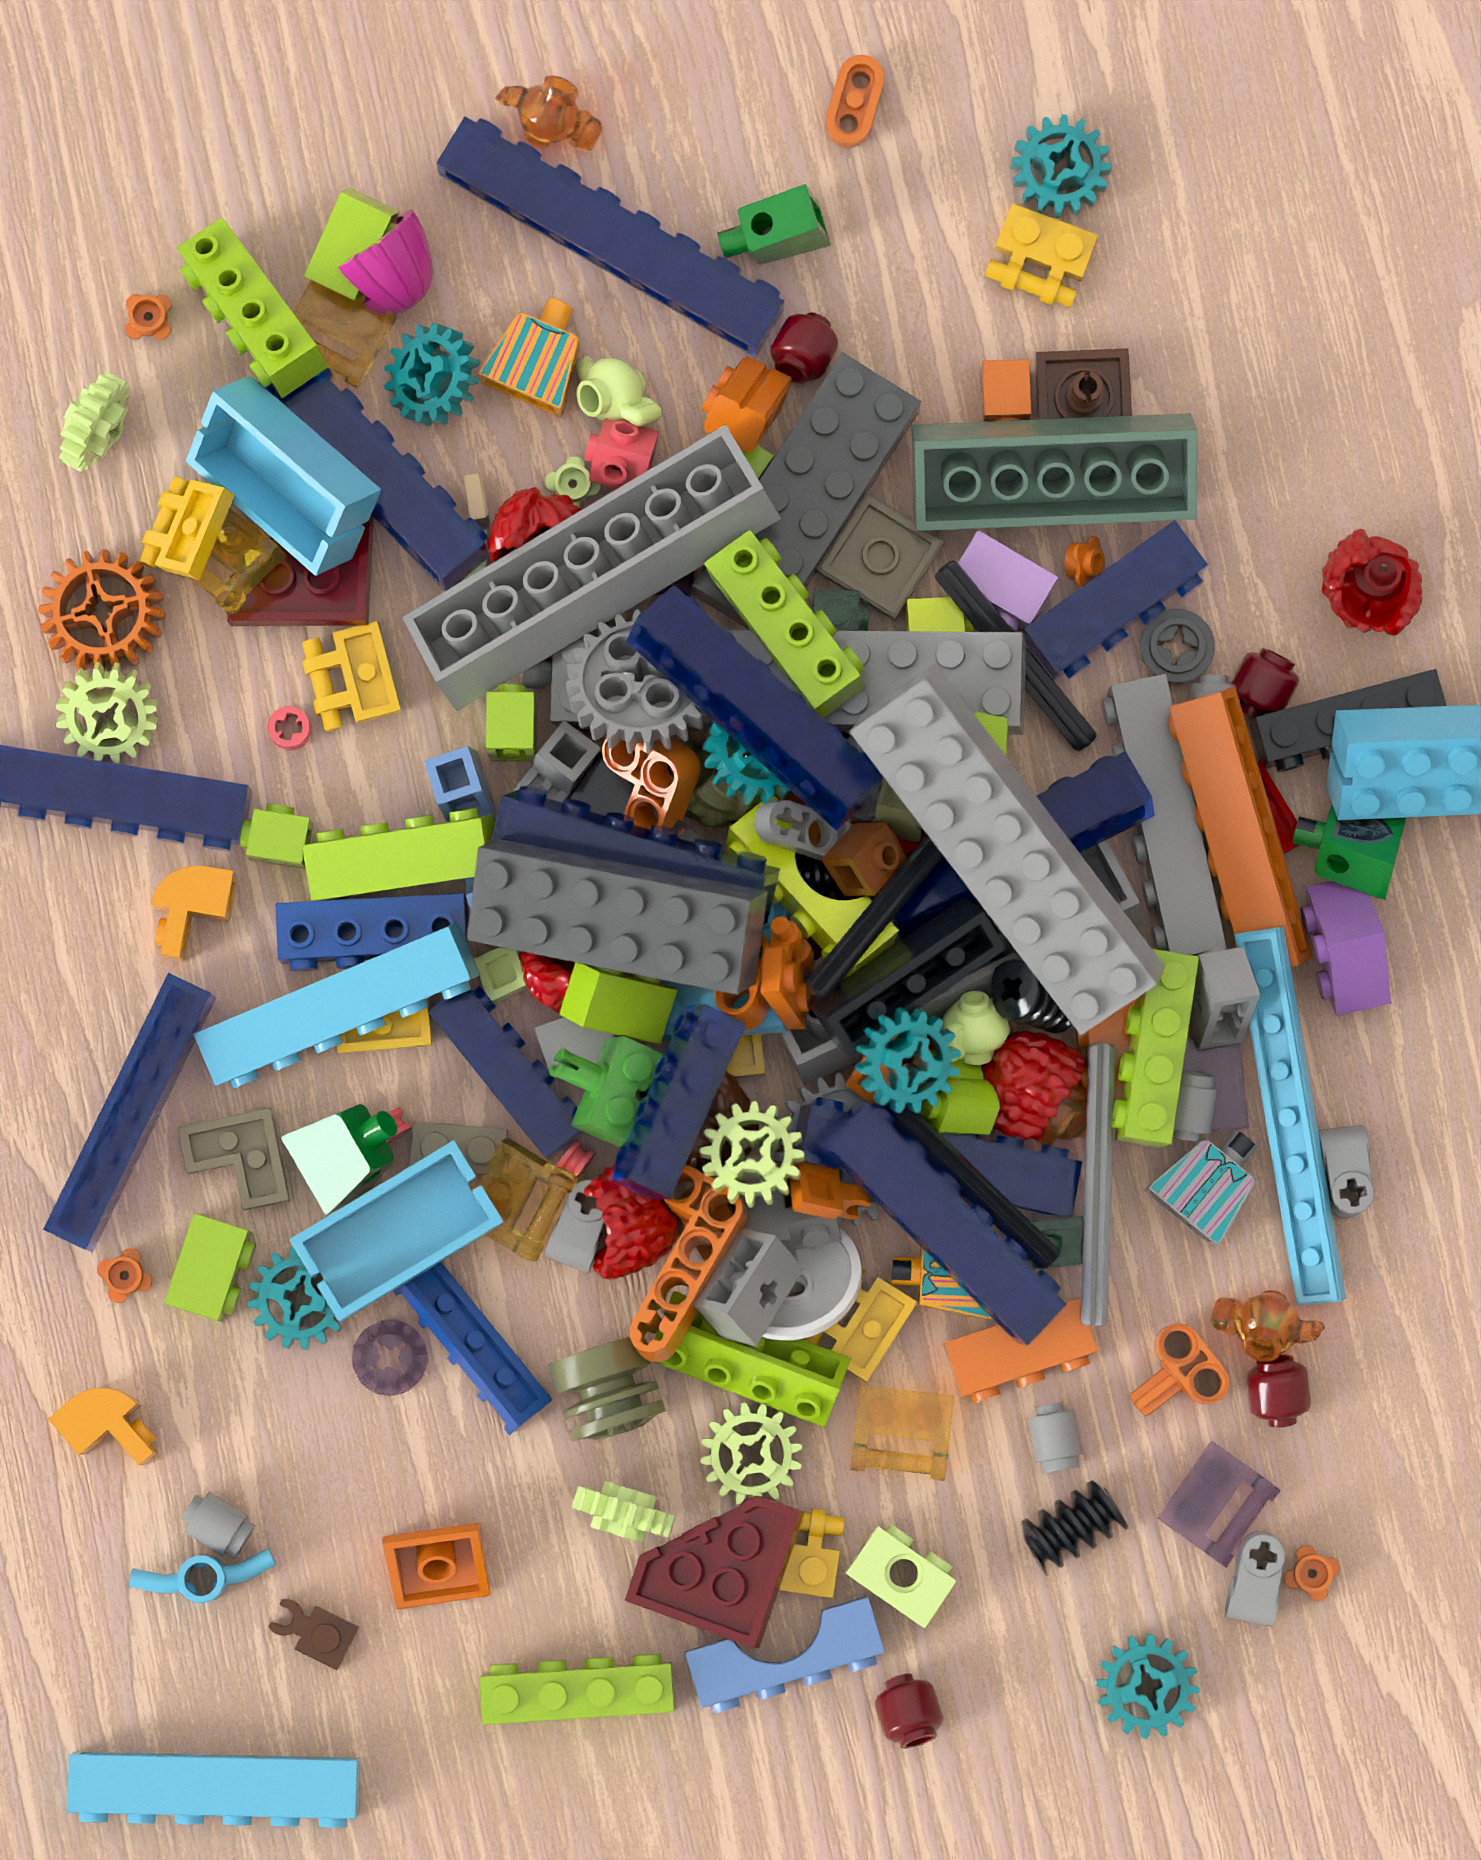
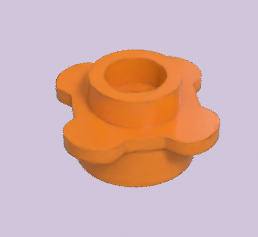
M133 294L127 299L126 307L128 309L129 322L125 326V332L131 339L137 340L142 336H154L158 340H164L170 335L171 327L167 323L168 311L172 308V303L166 295L159 294L154 297L151 295L141 296ZM151 313L153 315L152 320L146 321L144 319L145 314Z
M1090 536L1086 543L1074 542L1066 550L1064 558L1066 575L1070 579L1075 580L1079 588H1086L1089 581H1099L1102 576L1105 556L1100 549L1101 544L1097 536Z
M127 1248L123 1251L122 1256L113 1258L111 1261L104 1259L98 1264L97 1273L100 1277L104 1278L109 1288L108 1297L115 1303H123L128 1295L136 1291L146 1292L152 1285V1277L144 1272L140 1264L141 1254L138 1250ZM127 1271L129 1278L122 1280L120 1277L121 1272Z
M1305 1545L1300 1547L1296 1551L1297 1561L1293 1569L1285 1573V1584L1290 1589L1299 1588L1309 1593L1313 1601H1322L1327 1598V1587L1332 1582L1333 1577L1339 1574L1340 1565L1335 1558H1324L1316 1554L1311 1546ZM1310 1569H1315L1317 1572L1314 1578L1308 1576Z

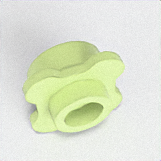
M580 457L568 458L565 465L561 466L557 472L549 473L545 479V485L549 491H553L558 495H568L574 505L578 507L580 502L588 496H596L601 488L600 483L589 481L590 474L585 468L583 459ZM571 480H575L577 487L570 488L568 483Z

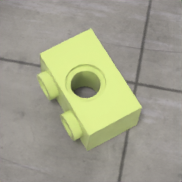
M890 1524L886 1531L876 1526L845 1573L925 1629L957 1582L948 1575L953 1566L929 1551L925 1558L909 1548L914 1539L894 1525ZM900 1559L912 1561L917 1570L914 1582L906 1587L895 1585L890 1578L891 1566Z

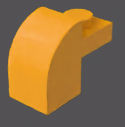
M200 865L187 866L169 874L159 884L152 897L151 905L156 910L168 911L167 919H159L155 938V945L162 946L161 954L166 959L185 960L193 916L230 922L238 878L234 871Z
M95 1388L83 1391L71 1398L48 1418L50 1423L78 1455L87 1454L109 1433L115 1437L138 1465H145L158 1454V1451L151 1445L157 1440L152 1431L139 1418L133 1423L128 1418L142 1404L133 1396L119 1390Z

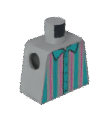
M1235 1129L1220 1149L1204 1138L1155 1179L1144 1191L1214 1248L1224 1239L1256 1182V1179L1245 1171L1242 1166L1257 1149V1145L1237 1129Z

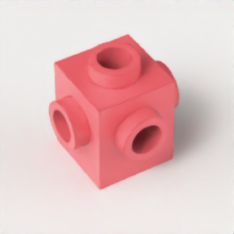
M605 418L599 435L591 433L588 440L584 460L592 462L589 481L603 484L611 489H618L650 470L659 431L638 427L626 420L613 421Z

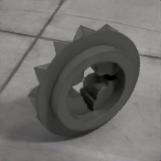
M1183 609L1164 611L1152 618L1142 633L1140 640L1142 661L1153 676L1166 674L1167 681L1170 684L1191 682L1207 670L1213 659L1215 651L1213 633L1208 624L1193 612ZM1178 628H1181L1180 636H1183L1182 643L1190 646L1191 649H1197V651L1182 652L1176 665H1172L1171 650L1165 649L1164 646L1157 645V643L1171 642L1174 635L1177 634Z

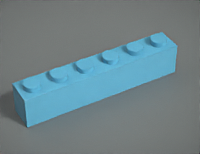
M456 923L193 1035L215 1086L230 1081L234 1089L258 1079L259 1076L256 1069L272 1063L274 1070L277 1071L301 1061L298 1051L314 1045L318 1054L342 1044L341 1033L356 1028L359 1036L378 1029L386 1025L382 1016L399 1010L401 1017L404 1018L428 1007L425 998L441 992L444 1000L466 992L471 989L468 980L479 976L480 973L460 925Z
M73 1752L69 1754L67 1813H79L80 1822H108V1814H127L128 1823H156V1815H175L176 1824H204V1816H223V1825H251L252 1817H271V1826H299V1818H319V1827H347V1819H356L359 1816L360 1758Z

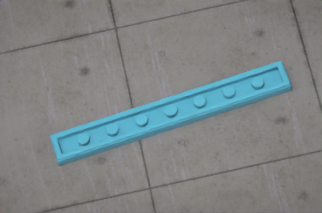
M1282 926L1234 934L1236 947H1244L1260 992V997L1249 1025L1296 1306L1340 1302L1346 1299L1285 929Z

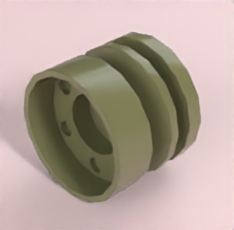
M630 1337L594 1347L548 1364L557 1394L579 1392L582 1400L563 1411L565 1419L586 1413L589 1422L569 1430L572 1441L580 1439L603 1440L643 1427L657 1414L666 1412L663 1400L642 1406L640 1395L657 1390L659 1387L657 1381L635 1383L633 1374L646 1368L651 1362L639 1354Z

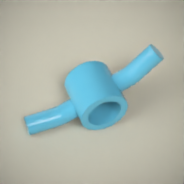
M268 1548L239 1564L227 1566L219 1558L212 1555H197L185 1561L178 1573L164 1575L132 1568L128 1586L161 1594L181 1592L186 1599L194 1603H206L218 1599L225 1592L228 1585L248 1581L277 1564ZM210 1565L215 1570L217 1579L212 1584L213 1591L207 1595L197 1593L195 1585L189 1582V1575L194 1566L203 1568Z

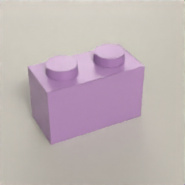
M979 530L958 562L1014 632L1017 631L1018 627L1028 632L1058 580L1056 575Z

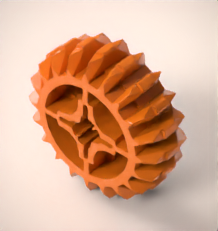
M107 549L100 550L99 561L95 563L89 551H84L81 553L84 565L77 567L75 562L68 558L64 561L65 566L70 571L66 577L58 571L51 573L52 579L59 585L57 589L43 587L42 594L46 598L53 600V603L39 605L38 612L43 616L53 618L40 624V629L44 634L56 633L49 639L47 644L51 650H57L65 646L60 654V659L65 664L71 662L78 655L76 660L77 670L81 668L86 670L91 660H93V667L95 663L100 662L105 672L106 662L110 661L112 667L115 662L120 663L121 673L123 671L121 658L127 657L133 666L138 665L140 661L134 653L138 647L148 654L153 651L152 645L145 640V637L147 635L155 638L161 637L162 630L156 625L151 624V621L165 619L166 613L163 609L151 606L163 601L164 596L161 591H149L157 582L153 574L139 578L144 570L142 563L136 561L126 570L128 564L126 553L120 552L116 556L114 563L111 564L110 553ZM110 577L119 579L130 585L137 595L127 598L124 594L118 596L108 595L102 586L100 578ZM87 583L85 584L87 589L85 601L80 606L72 608L70 614H66V608L73 593L82 584ZM97 593L107 607L113 609L112 613L107 612L109 618L105 620L108 630H106L95 615H91L92 611L97 612L95 606L99 604ZM139 610L134 628L123 640L118 642L117 628L119 623L123 619L132 616L133 611ZM79 627L80 630L88 628L98 630L104 647H90L81 644L71 637L68 629Z

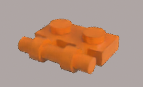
M779 916L774 918L770 925L772 930L770 947L764 948L761 993L788 1030L805 1029L806 1014L808 1011H812L808 1003L814 1000V995L806 987L807 982L803 977L804 972H809L814 967V951L807 940L802 938V933L793 921Z

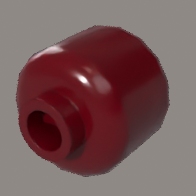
M809 312L807 314L791 315L782 324L770 348L775 369L790 376L791 381L794 383L802 384L807 381L820 379L826 372L838 349V338L831 329L830 322L818 313Z
M1262 647L1259 653H1247L1230 683L1236 687L1242 712L1255 718L1265 713L1269 714L1286 709L1299 684V677L1293 671L1295 663Z
M1276 1354L1259 1358L1256 1362L1257 1366L1252 1368L1247 1374L1251 1413L1260 1419L1268 1420L1271 1427H1288L1296 1424L1297 1417L1307 1412L1311 1405L1307 1368L1301 1363L1295 1362L1292 1355Z
M910 1673L898 1675L885 1682L887 1689L881 1692L875 1701V1708L886 1739L894 1743H900L903 1749L917 1747L934 1740L937 1737L936 1730L941 1727L944 1717L933 1685L926 1680H914Z

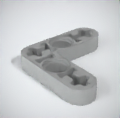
M851 735L845 741L842 749L832 813L828 814L787 800L767 801L757 809L754 821L756 832L760 839L768 844L822 861L821 858L852 827L853 824H850V821L875 823L876 805L884 777L870 758L868 760V757L863 755V749ZM858 773L860 776L866 775V778H858ZM857 787L864 796V805L860 812L856 811L852 803V794ZM775 817L780 821L793 823L791 829H781V826L775 823ZM813 821L818 824L821 831V838L816 847L812 845L808 837V829Z

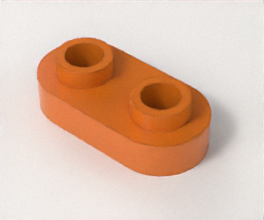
M855 55L848 58L841 65L827 111L825 124L827 135L832 142L844 148L859 146L868 138L884 85V72L879 62L870 56ZM857 76H864L869 80V85L866 88L859 89L853 85L852 80ZM845 119H851L855 121L857 128L854 131L846 132L841 129L840 123Z

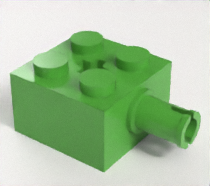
M625 1036L606 1039L596 1064L569 1052L563 1047L557 1052L553 1060L559 1062L558 1066L551 1064L550 1075L585 1090L571 1126L649 1162L663 1163L673 1161L699 1096L700 1084L704 1082L707 1074ZM636 1092H640V1098L643 1100L642 1108H640L641 1102L635 1098Z

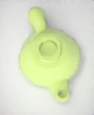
M585 356L575 364L578 378L581 381L577 388V401L581 410L586 415L596 417L603 422L605 418L613 421L627 420L638 427L656 422L661 418V407L651 399L643 397L646 390V382L643 375L627 362L618 358H603L594 362L589 356Z
M980 991L964 993L960 1000L946 1011L942 1019L944 1022L941 1030L949 1029L956 1036L948 1046L955 1047L961 1051V1056L952 1059L951 1062L960 1060L969 1065L988 1063L993 1059L994 1051L1003 1045L1010 1033L1008 1019L1003 1018L996 1011L992 998L989 999L986 993Z

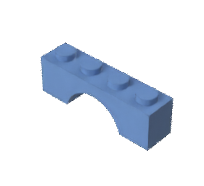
M466 746L424 760L437 805L446 821H450L449 812L477 808L478 816L494 814L498 839L506 840L478 751ZM475 877L465 878L466 897L470 910Z
M867 1596L822 1609L818 1632L812 1643L802 1653L786 1661L766 1662L755 1659L742 1651L733 1640L728 1638L685 1651L701 1708L711 1706L713 1714L741 1706L738 1697L757 1692L759 1700L786 1692L784 1683L802 1678L805 1686L832 1678L830 1669L848 1664L850 1672L878 1664L875 1656L885 1653Z

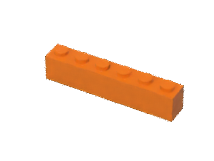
M1236 687L1190 698L1169 706L1171 713L1168 718L1169 730L1173 739L1180 744L1184 758L1181 763L1182 775L1185 783L1193 789L1197 803L1194 808L1195 820L1200 831L1206 834L1210 848L1207 853L1208 865L1213 876L1219 879L1223 893L1220 898V905L1224 918L1227 922H1231L1234 934L1284 926L1290 965L1294 967L1312 958L1313 955ZM1236 941L1233 943V948H1237Z

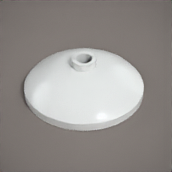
M841 1228V1241L828 1243L819 1248L796 1250L797 1261L804 1270L762 1337L773 1340L807 1338L830 1328L850 1310L860 1291L862 1266L853 1241ZM794 1292H803L798 1296L790 1297Z

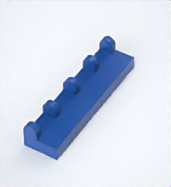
M441 1262L393 1291L396 1296L403 1295L420 1316V1319L417 1321L423 1329L428 1326L450 1353V1356L447 1358L452 1365L458 1363L480 1392L477 1394L482 1402L488 1400L506 1423L504 1429L509 1435L552 1401V1398Z

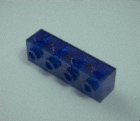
M1174 520L1025 627L1023 635L1026 643L1054 681L1064 673L1068 679H1071L1091 664V661L1088 659L1089 655L1101 647L1106 652H1109L1127 639L1129 635L1125 629L1139 619L1146 625L1167 609L1163 602L1175 593L1184 598L1197 589L1204 582L1200 575L1205 572L1208 564Z
M480 986L476 987L473 991L470 989L447 1000L442 999L428 1013L547 1162L584 1133V1131L571 1126L578 1107L568 1095L561 1101L549 1087L555 1081L553 1076L550 1075L539 1059H536L531 1064L519 1050L526 1043L509 1022L501 1027L492 1017L490 1012L497 1007Z
M707 1004L685 1007L673 1025V1037L666 1053L661 1056L653 1072L654 1080L649 1092L640 1102L635 1112V1124L628 1140L623 1143L615 1159L616 1167L610 1180L650 1200L671 1199L746 1024Z

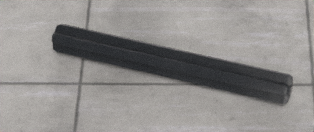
M952 560L937 571L935 580L978 632H1014L957 561ZM1026 647L1025 690L1074 750L1080 751L1086 748L1097 737L1095 730Z
M928 834L808 978L806 987L816 997L824 1000L830 996L944 857Z
M890 1102L884 1106L878 1104L877 1111L1038 1268L1045 1269L1054 1263L1060 1254L1059 1248L920 1113L911 1111L907 1104H905L901 1113L892 1110Z

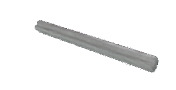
M1094 1043L1090 1045L1088 1053L1081 1322L1085 1326H1104L1108 1322L1113 1127L1111 1121L1114 1107L1115 1047L1109 1043Z

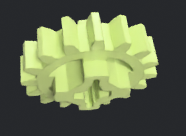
M106 372L105 375L101 373L97 382H92L89 388L84 387L75 402L69 405L64 416L66 420L61 436L65 439L60 445L62 452L59 456V459L64 464L80 472H83L84 469L89 470L92 462H97L99 456L105 457L114 442L119 440L125 428L123 423L128 408L124 406L129 398V395L126 393L130 388L126 381L109 372Z
M100 662L95 663L93 674L90 676L82 668L77 670L75 676L77 684L66 681L62 692L67 697H59L56 704V709L64 712L57 718V728H69L64 736V743L70 744L77 741L80 744L77 752L79 757L85 755L88 750L94 752L96 764H100L104 755H110L113 763L119 764L122 752L124 751L130 757L135 758L139 751L137 742L145 746L150 744L152 735L148 730H156L159 719L151 714L157 710L158 700L146 699V696L150 693V683L147 682L138 686L135 683L138 671L133 669L127 676L121 675L120 663L116 662L111 672H104ZM97 687H111L99 690L97 689ZM129 698L132 699L137 708L138 719L135 718L136 713L129 710ZM117 702L115 714H110L98 724L100 712L104 713L108 708L111 709L114 703ZM76 707L79 708L78 713L85 717L87 724L85 729L79 722ZM114 737L118 738V739H115V740H105V739L114 738Z
M752 1101L750 1110L746 1113L742 1112L738 1104L732 1105L734 1115L728 1120L725 1116L718 1113L715 1117L720 1126L719 1130L706 1129L704 1132L705 1137L712 1142V1146L701 1147L700 1154L703 1158L712 1159V1162L702 1167L705 1176H718L712 1184L713 1190L717 1193L727 1187L729 1189L727 1198L732 1204L738 1200L740 1195H743L749 1208L754 1207L757 1196H763L765 1202L771 1205L773 1204V1191L778 1189L782 1194L788 1195L790 1191L785 1182L786 1179L799 1180L801 1177L800 1171L793 1166V1163L805 1161L804 1152L793 1149V1147L803 1141L801 1133L793 1132L788 1134L793 1121L790 1116L777 1121L778 1110L774 1105H771L766 1113L763 1114L760 1113L757 1101ZM752 1124L764 1126L760 1131H745L742 1126ZM725 1140H727L732 1146V1154L725 1162L726 1165L722 1167L721 1151ZM783 1142L785 1149L782 1166L778 1169L773 1162L774 1152L780 1147L779 1144ZM748 1146L753 1150L760 1148L762 1159L757 1163L751 1158L745 1161L746 1158L743 1150ZM746 1177L761 1178L764 1181L759 1184L740 1183Z
M741 1403V1415L734 1416L726 1408L723 1410L727 1422L720 1425L717 1422L711 1421L709 1426L716 1435L714 1439L702 1438L701 1441L702 1445L711 1449V1455L700 1458V1463L712 1465L714 1469L706 1477V1480L709 1483L720 1479L723 1484L718 1494L723 1497L730 1490L735 1491L736 1504L739 1505L744 1501L746 1495H752L753 1497L762 1496V1493L767 1491L775 1500L780 1498L776 1486L781 1482L786 1486L792 1487L794 1483L787 1475L789 1469H801L802 1464L792 1459V1453L802 1450V1444L790 1443L789 1437L797 1429L794 1425L784 1429L779 1425L784 1416L781 1411L772 1418L767 1417L766 1404L761 1403L757 1413H750L747 1403ZM744 1422L762 1423V1426L755 1434L740 1435L732 1429L734 1426ZM776 1434L783 1446V1461L781 1465L771 1458L769 1444ZM763 1435H766L759 1451L764 1458L762 1463L758 1465L755 1462H751L737 1473L736 1471L741 1465L740 1461L743 1457L741 1451L738 1450L740 1445L745 1443L751 1446L755 1441L758 1442ZM721 1442L732 1450L733 1464L727 1473L724 1472L719 1460ZM763 1473L770 1478L768 1482L757 1486L740 1484L747 1474Z
M604 1481L601 1492L578 1486L571 1508L594 1515L591 1523L592 1528L642 1543L646 1532L669 1538L676 1517L675 1515L653 1509L656 1496Z

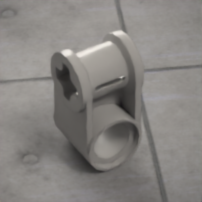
M1363 1125L1318 1130L1332 1214L1339 1218L1354 1217L1360 1212L1365 1211L1374 1199V1188L1369 1163L1370 1149L1365 1127ZM1347 1186L1349 1191H1357L1358 1199L1351 1202V1205L1349 1199H1341L1339 1192Z
M589 1179L578 1182L569 1192L562 1214L556 1221L544 1254L546 1258L589 1273L605 1225L602 1220V1211L592 1208L590 1213L586 1214L582 1212L584 1204L577 1201L579 1193H584V1188L591 1184Z
M1253 1532L1241 1541L1238 1548L1234 1576H1232L1229 1585L1225 1618L1269 1627L1274 1625L1279 1604L1280 1581L1285 1551L1282 1544L1272 1535L1265 1532ZM1261 1542H1266V1548L1273 1552L1272 1560H1264L1262 1567H1257V1561L1249 1556L1250 1550L1259 1549Z

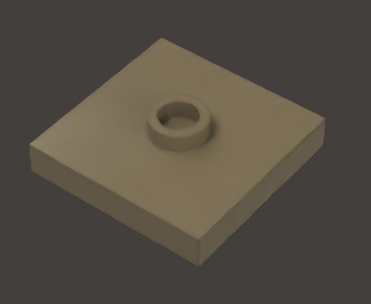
M866 492L817 567L816 572L895 621L945 541L930 531H917L914 521Z

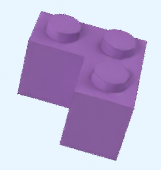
M1333 881L1307 886L1308 906L1301 907V917L1306 934L1314 933L1315 935L1312 936L1314 953L1317 962L1322 963L1323 966L1322 971L1316 972V980L1321 998L1330 999L1336 1016L1391 1004L1385 932L1369 894Z

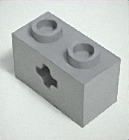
M1215 947L1198 955L1199 961L1189 1022L1198 1050L1243 1042L1260 997V992L1244 947L1232 949Z
M741 1228L694 1303V1306L721 1337L757 1346L804 1268L777 1236Z

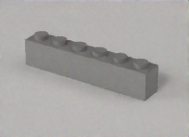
M1166 674L1113 684L1107 692L1109 698L1102 699V707L1107 727L1115 725L1119 742L1112 745V753L1117 772L1125 771L1129 789L1122 790V798L1127 817L1135 816L1139 833L1132 835V844L1137 863L1145 862L1149 880L1142 881V889L1147 908L1155 907L1159 924L1152 926L1155 948L1157 950L1193 956L1203 954L1215 947L1226 948L1202 834L1195 820V803L1192 789L1185 783L1182 775L1181 763L1184 758L1179 742L1173 739L1169 730L1168 718L1171 715L1169 706L1173 705L1167 676Z

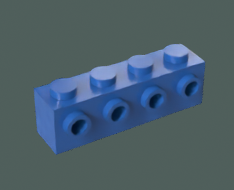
M464 893L275 903L278 960L281 964H289L290 971L318 970V962L336 961L338 969H349L365 962V960L375 958L456 923H459L468 944L467 908Z

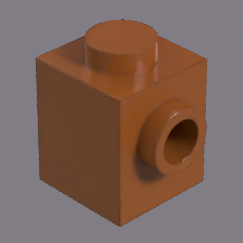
M886 822L854 823L821 860L844 896H874L892 878L906 861L907 856L899 845L897 835L888 827Z

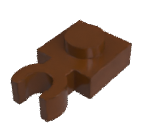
M282 1599L279 1605L292 1612L293 1620L288 1626H281L271 1621L268 1626L269 1629L281 1636L293 1633L300 1636L294 1650L338 1670L359 1626L319 1606H315L309 1618L303 1614V1610L297 1602L291 1599Z

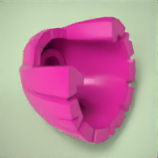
M412 209L398 215L395 222L397 225L392 231L378 240L379 244H372L360 254L353 255L338 267L342 274L367 296L363 302L364 305L377 314L390 316L407 311L425 297L431 286L433 268L429 244L424 229Z

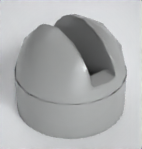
M548 657L524 671L522 685L532 689L548 686L552 682V673H550L552 671V659Z

